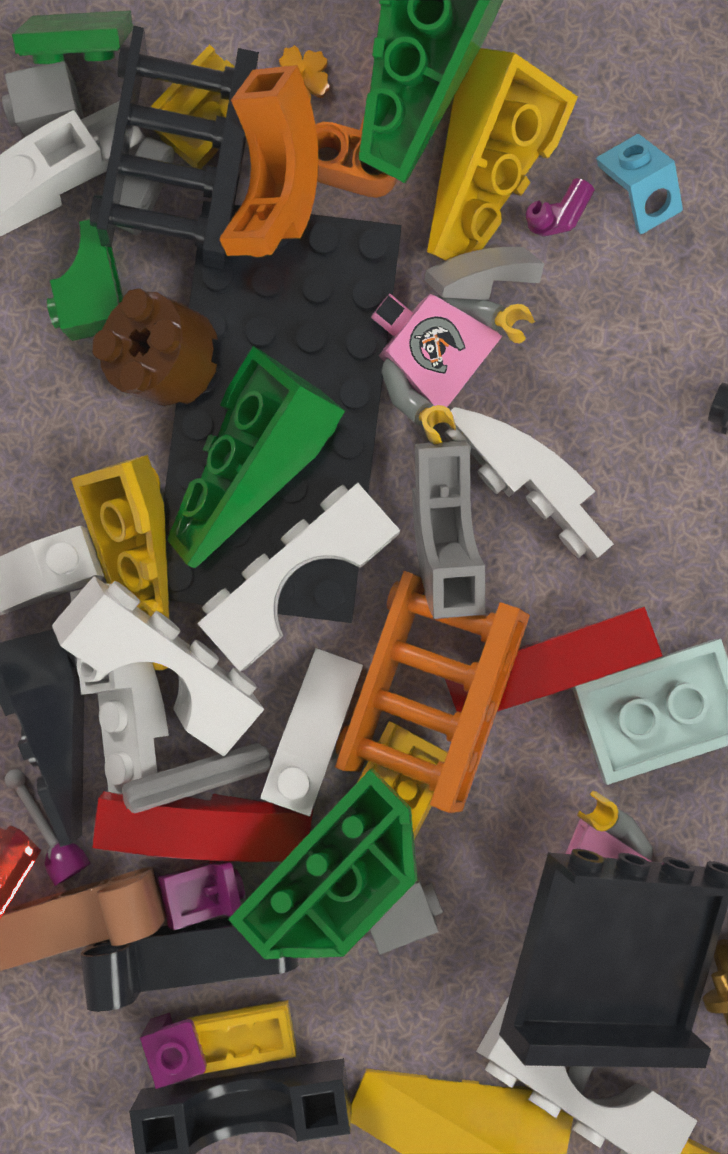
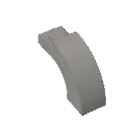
M466 440L442 442L440 444H415L416 488H412L413 519L420 574L433 619L484 615L485 564L479 555L472 525L470 445Z

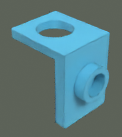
M636 134L596 158L599 168L628 191L635 227L640 234L647 232L683 210L675 161L640 134ZM658 189H666L667 198L664 205L658 211L647 214L645 212V203L648 197Z

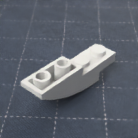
M120 101L81 120L76 112L72 110L34 131L0 154V236L62 206L60 194L107 171ZM136 126L133 128L129 150L130 155L136 154L140 144L145 139V136Z
M457 407L451 410L456 423V430H453L449 424L445 423L449 427L444 432L446 438L449 441H467L470 445V453L482 466L477 473L495 494L503 490L510 497L525 485L530 491L526 496L528 503L543 519H547L551 515L563 529V532L559 534V538L577 558L584 554L589 561L596 559L614 545L580 506L595 490L557 454L531 436L504 422Z
M82 589L70 592L71 602ZM77 658V672L80 679L81 695L98 693L99 722L102 730L108 792L122 794V787L126 782L157 773L153 738L169 736L158 679L152 662L127 664L106 675H102Z

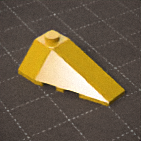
M480 48L454 95L427 249L428 253L444 261L461 254L482 250L501 225L500 209L513 192L522 196L531 183L527 176H525L539 155L548 159L558 146L578 96L514 52Z
M148 455L126 460L71 478L107 584H112L114 581L119 582L140 600L137 607L151 617L155 611H158L169 619L164 502L160 493L159 476L151 466ZM152 662L154 670H165L168 668Z
M366 1069L351 1102V1123L401 1154H567L573 1117L562 1109L557 1118L553 1117L528 1100L533 1092L528 1087L514 1085L511 1088L479 1084V1081L471 1080L456 1082L429 1079L427 1075Z

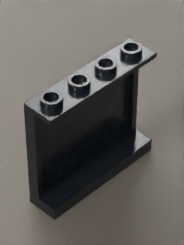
M573 849L571 854L548 852L499 1032L500 1037L524 1066L706 1068L711 1048L692 1032V1028L728 908V865L708 861L705 867L693 866L686 861L672 857L663 858L662 863L649 862L642 857L629 853H619L617 859L605 858L585 849Z

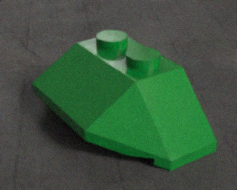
M373 768L370 769L228 920L264 959H280L282 957H344L418 881L411 807Z

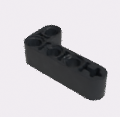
M229 918L201 921L176 930L170 929L168 926H160L155 933L124 945L111 946L110 939L88 945L81 952L87 1010L101 1012L119 1009L132 1004L141 992L281 974L296 969L299 966L298 958L264 959L228 920Z

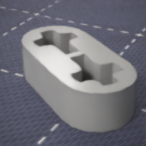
M147 137L140 144L135 156L173 163L174 149L169 145ZM125 176L120 205L152 211L164 183ZM116 226L136 236L142 232L141 230Z

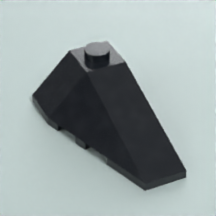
M51 629L0 642V705L5 716L15 713L22 727L18 748L23 760H28L34 767L38 766L42 776L37 778V792L59 845L63 847L73 843L82 836L84 695H81L80 679L77 672V657L60 646L54 630Z

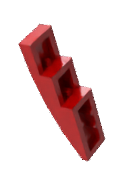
M639 607L594 624H588L543 641H537L520 647L497 712L662 657L663 655L646 608ZM445 679L456 712H462L468 692L464 691V685Z
M103 791L98 798L92 848L147 856L194 860L281 862L310 833L314 809H312L310 816L270 802L213 794L211 800L185 797L142 812L132 813L126 808L122 794Z

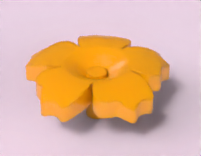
M295 45L291 48H284L283 56L279 59L280 67L298 65L310 102L311 94L318 98H323L326 92L330 90L328 74L322 72L328 64L327 58L323 56L322 51L313 52L307 50L302 59L301 52Z

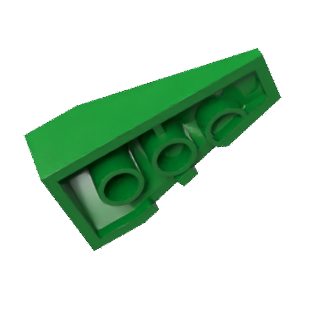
M379 0L381 10L377 38H374L372 53L374 63L370 93L367 94L358 160L406 184L483 45L504 0Z
M254 346L226 389L220 406L227 409V413L217 437L208 435L203 451L208 453L205 469L201 478L194 479L189 483L167 539L183 561L193 568L199 566L318 455L327 439L334 433L338 422L345 413L344 409L321 390Z

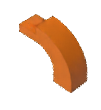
M298 65L252 70L231 99L247 138L251 172L246 197L219 238L227 256L251 255L262 257L272 255L281 239L301 238L309 221L317 187L318 142L310 98Z

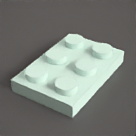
M721 639L710 640L572 687L603 783L606 785L728 746V658Z

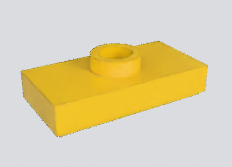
M288 1000L187 1018L194 1022L207 1063L204 1073L296 1057L297 1048Z

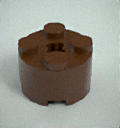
M138 288L129 290L124 295L122 302L111 311L103 329L98 331L93 338L92 353L100 360L101 369L108 382L121 392L160 406L173 405L178 402L188 404L193 402L207 389L216 372L217 364L211 362L213 355L212 339L218 340L209 319L196 310L158 292H149Z

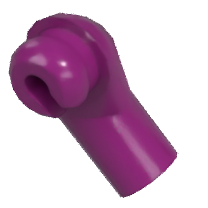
M575 178L572 180L560 203L549 204L545 202L542 205L540 200L533 202L529 205L525 214L528 228L531 232L542 237L571 231L577 225L595 191L594 187L585 180Z

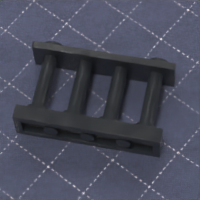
M133 26L130 46L122 44L119 52L117 74L119 78H124L103 195L94 194L90 210V226L97 227L101 246L112 248L115 227L121 226L195 241V247L203 248V266L224 270L226 252L219 238L233 218L246 144V135L231 99L252 70L258 69L259 52L238 48L235 68L225 66L224 71L148 56L144 28ZM146 77L221 93V99L229 100L226 117L217 115L216 120H210L138 105L142 78ZM136 126L212 142V148L220 149L218 165H208L207 170L130 155L129 150L133 128ZM129 176L204 191L203 197L212 198L209 216L199 215L198 220L120 205L124 177Z

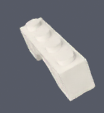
M359 483L350 490L344 485L334 490L320 504L325 511L310 525L305 519L298 522L281 538V541L286 545L271 559L266 554L258 557L241 573L246 579L241 586L231 594L224 588L202 607L207 615L197 624L239 672L247 669L283 637L278 620V600L284 584L297 569L307 563L320 559H338L361 568L399 535V528Z
M93 576L52 625L60 646L102 675L135 662H153L172 669L178 674L179 690L173 709L184 729L222 756H225L264 710L253 694L257 688L255 683L234 667L229 673L219 667L217 663L220 659L200 641L195 640L190 646L179 638L180 629L160 612L155 611L151 617L137 607L140 600L119 582L114 581L109 587Z
M509 997L506 999L476 1051L490 1060L485 1068L488 1073L511 1088L518 1079L533 1090L528 1100L557 1118L561 1109L574 1117L577 1122L572 1130L601 1148L606 1139L621 1149L619 1154H681L697 1120L654 1091L639 1084H634L617 1096L607 1099H590L584 1097L575 1088L568 1077L565 1066H524L499 1035Z

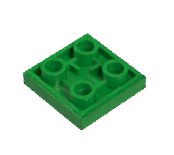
M131 10L31 16L12 34L15 54H19V56L32 55L33 63L35 64L64 61L65 53H83L85 61L114 59L115 51L121 48V45L133 30Z

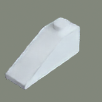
M77 526L31 542L0 556V616L84 587L93 576L99 580H104L105 576L88 528Z
M317 648L315 649L260 799L310 816L363 667L362 664Z

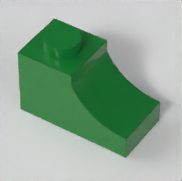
M90 219L79 221L80 244L76 258L64 275L50 280L53 297L47 299V309L52 325L55 329L60 328L72 341L95 336L98 331L103 329L111 311L123 300L113 248L101 246L97 227L90 226Z

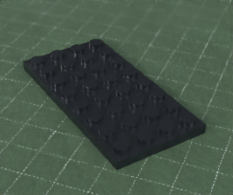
M203 201L201 215L209 216L211 202ZM235 205L233 217L241 205ZM311 214L301 238L281 239L272 255L254 257L251 255L227 256L226 254L224 270L203 266V248L197 247L189 307L208 318L217 333L218 340L212 339L213 355L211 362L217 364V368L207 389L193 402L188 404L176 403L163 499L169 601L205 605L224 588L230 594L233 593L246 581L241 573L261 555L266 554L271 559L286 545L281 541V538L298 522L305 519L310 525L325 511L320 504L338 487L344 485L350 490L359 483L369 493L383 381L381 371L384 361L379 357V354L387 345L389 333L374 321L371 316L389 294L393 295L402 225ZM254 346L321 390L344 409L345 413L338 422L334 433L327 439L318 455L199 566L193 568L183 561L167 539L189 483L194 479L201 478L205 469L208 453L203 451L208 435L217 437L227 413V409L220 406L226 389ZM320 559L303 565L284 584L278 600V614L352 623L359 567L338 559Z

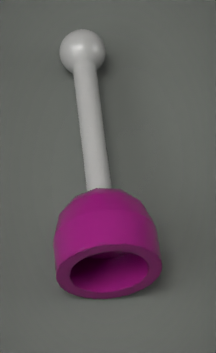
M18 769L10 770L5 775V784L8 788L16 790L50 846L45 856L44 866L54 886H57L89 866L91 862L76 843L60 847L54 832L24 785V773Z

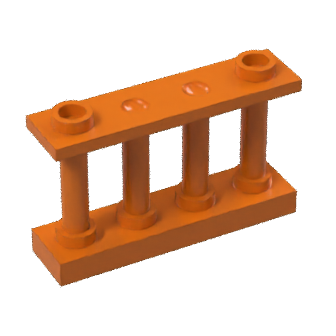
M403 571L400 581H396L388 594L387 609L390 611L350 725L345 726L338 737L336 754L339 756L335 768L342 771L361 772L364 761H370L428 784L429 790L434 792L430 806L448 813L463 812L530 615L520 608L500 602L496 613L491 612L488 616L472 615L433 619L426 596L423 595L422 579L413 573ZM418 614L480 635L481 641L485 643L479 663L473 662L471 665L406 643L415 615ZM400 662L464 685V691L468 692L462 712L457 711L452 715L389 692L398 663ZM384 711L445 734L447 741L451 742L445 762L440 761L435 765L373 741L372 738L381 712Z

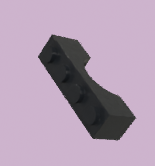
M343 1058L170 1084L158 1089L155 1087L144 1088L140 1090L129 1113L135 1154H196L210 1144L248 1133H282L292 1137L297 1142L351 1134L352 1109Z

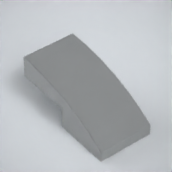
M524 247L487 248L461 254L440 262L426 270L424 280L442 298L489 300L493 280L540 283L544 263Z

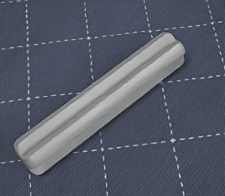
M259 743L229 751L225 756L218 754L126 782L122 787L124 804L132 813H138L264 773L271 765L268 749Z

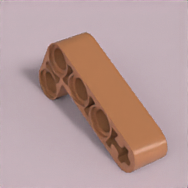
M153 867L141 868L0 910V971L110 939L111 946H118L140 940L155 933L165 921L166 915Z

